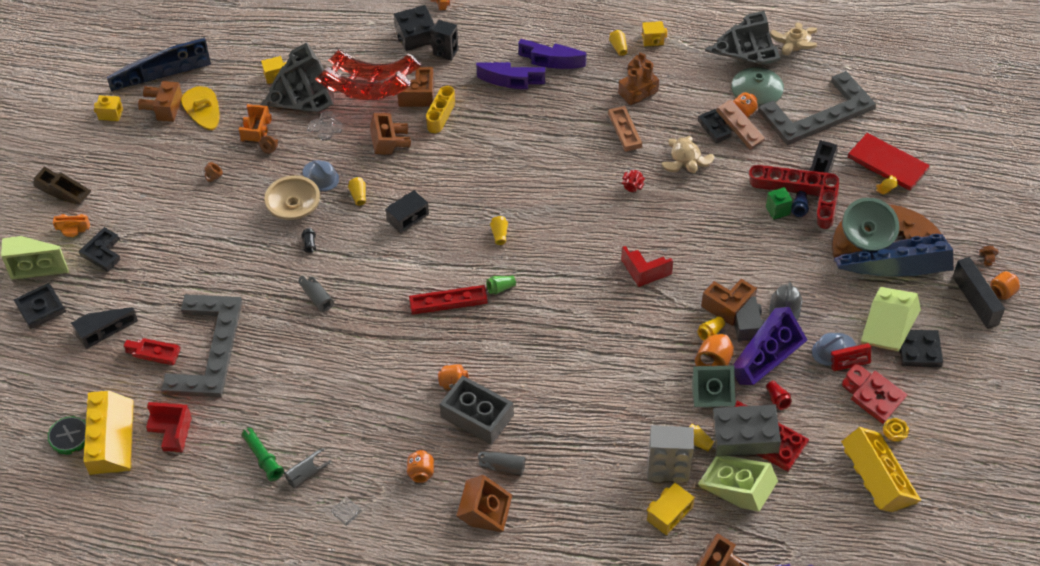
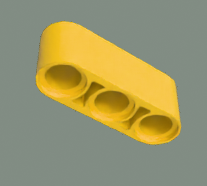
M441 87L426 114L427 130L430 133L441 132L455 106V91L453 87Z

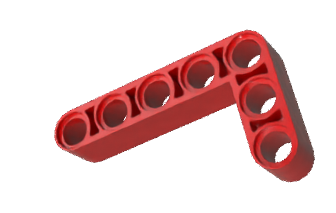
M754 165L750 168L749 180L754 188L777 190L785 187L787 192L797 193L798 191H804L808 195L820 196L817 208V225L822 229H828L833 226L839 195V178L837 175L764 165Z

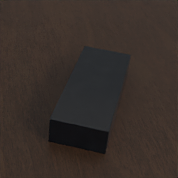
M967 257L958 260L952 276L985 327L988 329L998 326L1005 311L1004 306L972 259Z

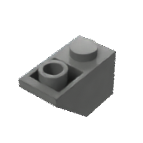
M756 296L751 297L736 314L734 326L738 341L752 340L765 322L764 319H761V304H757Z

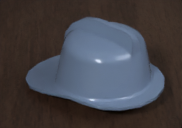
M316 160L309 162L303 168V176L312 180L320 191L332 190L339 183V175L329 162Z
M827 333L813 345L812 356L819 364L830 366L833 364L831 362V358H833L831 351L856 346V343L846 334Z

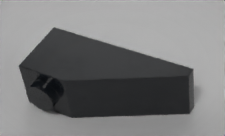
M820 140L810 171L830 173L838 152V145Z
M129 307L88 313L71 322L80 342L85 349H88L136 323L138 319L134 308Z

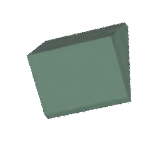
M693 366L692 394L694 407L735 406L734 366Z

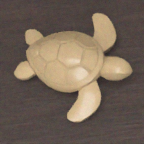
M796 23L795 28L790 29L784 35L776 30H772L770 35L775 41L783 43L782 54L790 55L792 51L816 48L817 43L810 41L811 34L816 33L817 28L810 27L805 30L802 29L803 25L801 23Z
M691 136L679 138L678 140L669 139L668 144L672 147L671 155L675 161L663 162L662 167L670 172H678L682 167H686L689 172L695 174L698 170V165L700 167H707L712 164L714 155L709 154L701 157V151L692 142L693 138Z

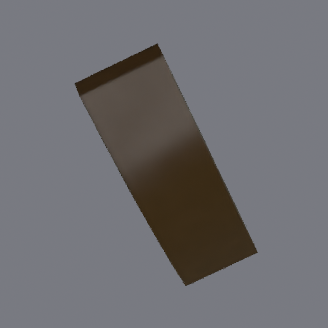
M45 166L33 178L34 187L70 203L81 205L91 193L90 189L62 172L57 174Z

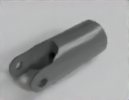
M304 276L299 277L298 282L316 307L321 312L328 311L333 306L334 300L314 277H309L308 280Z
M324 448L315 451L284 472L286 480L293 488L330 464L331 460L319 467L314 466L313 460L315 456L321 453Z
M480 452L478 454L479 465L482 467L523 475L526 463V457L500 452Z

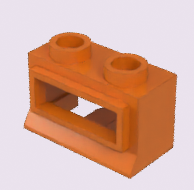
M247 104L248 117H243L244 127H239L238 129L241 142L246 140L260 142L261 138L267 136V124H271L272 114L269 113L268 106ZM256 120H260L258 129H254Z

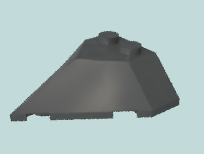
M765 11L746 15L739 25L735 24L719 37L713 46L709 45L705 49V52L759 64L781 60L777 46L773 45L769 33V24Z
M304 43L291 50L285 66H282L269 89L270 92L260 104L262 106L321 112L334 105V91L320 60L308 43Z

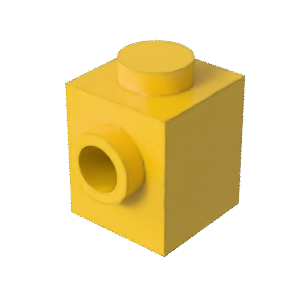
M663 21L643 22L642 40L644 47L664 45V39L667 38V28H664Z
M281 56L261 60L267 84L273 83L282 66H285L286 62L283 63Z
M99 95L97 102L94 103V112L97 114L98 120H120L123 111L120 97Z

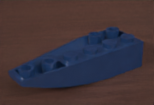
M201 38L171 46L117 70L107 76L110 90L115 91L211 65L206 39Z
M931 234L927 237L914 236L911 239L893 242L886 249L879 251L862 250L834 258V262L840 270L875 276H917L954 270L953 248L943 234Z

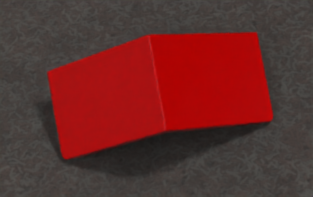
M626 246L622 247L621 261L638 287L672 275L674 262L672 258L666 260L663 256L646 262L639 250L630 252Z
M148 402L147 408L150 415L146 426L147 432L165 433L161 445L162 451L183 453L192 420L188 405Z

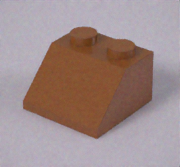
M483 474L468 479L464 486L456 517L471 527L503 532L513 495Z

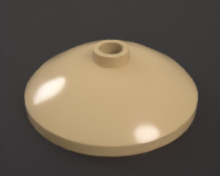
M303 176L283 177L273 182L266 190L264 197L267 210L277 218L284 220L300 219L311 214L317 208L320 202V191L318 186L309 178Z

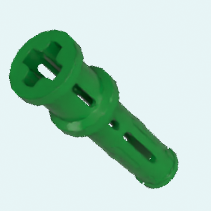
M247 428L249 434L244 430L241 436L257 457L258 466L264 469L269 481L278 480L284 474L283 467L277 464L274 454L268 453L254 430Z

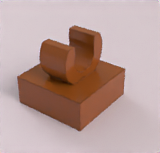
M642 53L636 55L628 64L627 70H631V68H636L639 71L642 70V64L649 61L646 59V55Z

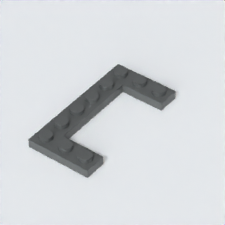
M845 71L833 76L831 82L848 101L794 123L774 100L759 106L758 112L784 143L789 145L874 110L876 103L850 74Z
M184 295L181 307L182 314L218 316L205 375L165 374L161 389L163 395L222 397L241 312L242 297Z

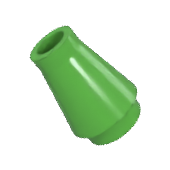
M513 275L491 276L486 280L487 290L490 294L494 293L496 295L511 287H515V277Z

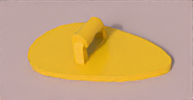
M203 86L187 90L181 98L182 106L186 113L201 127L207 130H215L219 123L220 114L218 100L213 90Z

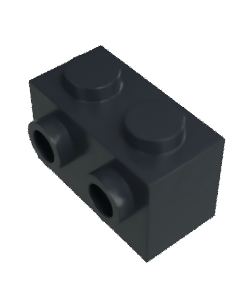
M438 19L430 31L433 55L452 61L459 50L458 28L456 24Z
M413 190L385 208L386 220L399 233H402L429 215L428 202Z

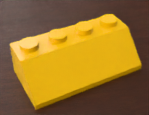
M111 391L88 393L84 464L89 475L131 471L134 401Z
M858 427L841 441L845 447V454L852 459L855 471L863 478V484L874 497L873 501L877 508L894 512L921 501L881 433Z

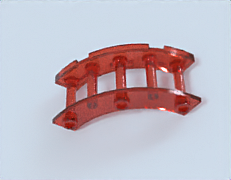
M338 49L329 59L333 66L331 68L327 66L318 75L316 80L334 92L337 90L349 98L382 100L391 95L395 96L409 87L411 81L406 78L407 75L416 71L422 64L410 53L395 62L372 64L357 60ZM340 68L351 75L349 78L337 73L338 69ZM357 77H360V78L368 79V81H367V82L357 81L356 78H357Z

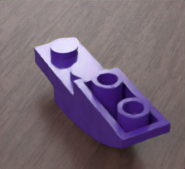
M522 38L518 42V55L530 58L533 65L555 69H574L586 66L587 52L556 43L553 47H549Z
M476 62L477 78L497 86L528 89V85L545 84V67H511V62Z

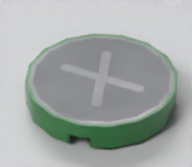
M73 416L56 421L48 432V442L52 449L59 454L65 455L72 454L76 450H82L85 446L86 422L79 417Z

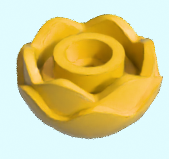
M891 175L889 179H885L880 185H876V191L885 195L897 187L896 177Z
M892 418L885 422L883 433L890 441L900 442L907 438L909 427L905 421Z

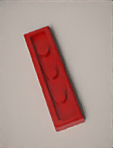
M485 285L409 296L412 315L488 304Z

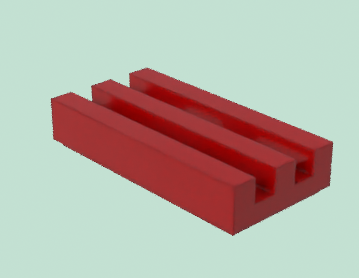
M866 343L831 351L833 356L831 358L833 363L831 365L832 370L839 371L852 368L855 364L860 366L870 364L871 345Z

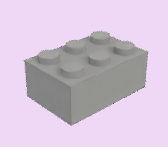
M651 425L647 459V480H653L654 482H689L694 450V427Z

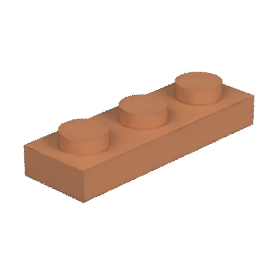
M731 99L717 108V113L750 150L764 141L765 137Z
M626 107L609 109L608 115L624 151L642 148V141Z

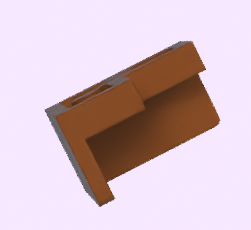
M416 67L415 80H398L397 97L399 107L431 106L434 101L433 67Z
M740 279L731 290L713 281L703 292L701 307L717 317H722L725 322L733 326L737 312L751 297L756 296L757 288L743 279Z

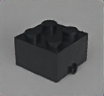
M426 5L394 13V27L398 34L397 38L399 42H402L405 51L432 43L430 31L435 24Z

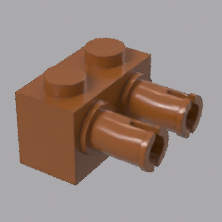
M646 61L643 63V69L640 71L636 68L629 69L628 77L619 80L618 94L629 105L640 102L642 99L658 92L659 79L653 74L654 64L652 62Z
M162 81L159 88L144 86L143 97L156 99H139L138 109L154 111L157 121L174 122L183 96L179 82Z
M373 113L370 133L375 154H392L395 147H411L410 136H395V134H408V123H393L391 113Z
M717 533L708 543L696 566H749V564L733 555L736 544Z

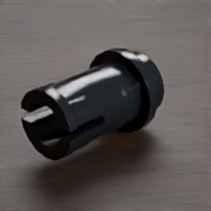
M306 228L301 234L304 241V251L306 253H313L316 251V233L313 229Z

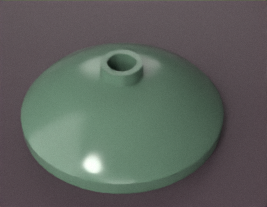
M751 67L741 70L734 76L731 89L736 98L744 92L753 94L757 98L759 107L773 100L776 103L783 95L784 84L781 78L773 71L762 67Z
M861 198L851 203L844 212L842 227L845 236L854 246L865 251L874 252L886 249L895 241L899 233V220L895 211L882 200Z

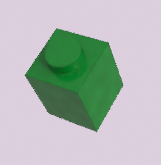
M784 187L768 192L765 207L773 220L790 215L793 200Z

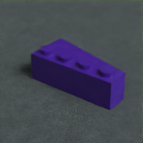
M789 307L775 308L732 365L734 366V376L740 385H754L808 341Z

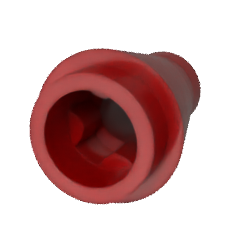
M770 381L766 385L773 405L776 404V408L784 410L791 405V394L778 385L776 381Z

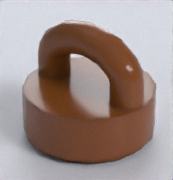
M209 162L204 168L206 171L205 178L208 182L219 179L223 174L222 169L213 162Z

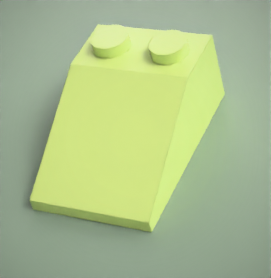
M23 236L2 238L1 257L11 280L69 273L60 246Z
M880 287L872 302L861 344L869 343L874 347L899 352L921 311L918 293Z
M717 456L698 485L740 508L760 511L778 480L770 463L730 456Z

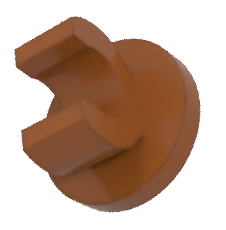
M264 136L260 140V148L265 153H273L278 147V139H274L271 136Z
M984 246L983 249L979 250V255L984 257V266H992V262H995V256L999 254V250L994 248V246Z

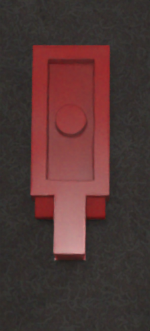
M142 338L138 342L126 340L123 346L125 353L132 354L133 357L173 366L181 351L179 345Z

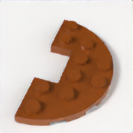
M888 204L898 217V236L902 235L903 240L911 239L914 236L927 237L931 234H941L939 229L929 219L918 212L902 206ZM842 221L838 224L832 241L834 258L862 251V249L854 246L847 239L843 231Z

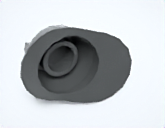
M791 282L780 286L773 293L769 315L775 308L789 307L796 320L799 319L803 301L799 290L792 286Z

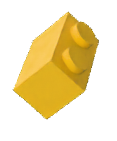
M674 483L670 488L666 487L662 491L660 498L656 502L652 501L647 508V521L667 536L693 509L695 497Z

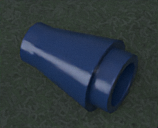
M798 191L793 200L791 212L796 217H803L809 211L807 193Z

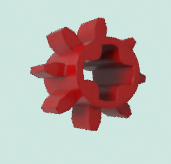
M630 170L629 173L625 172L622 177V184L629 192H636L637 189L642 190L645 184V178L638 170Z

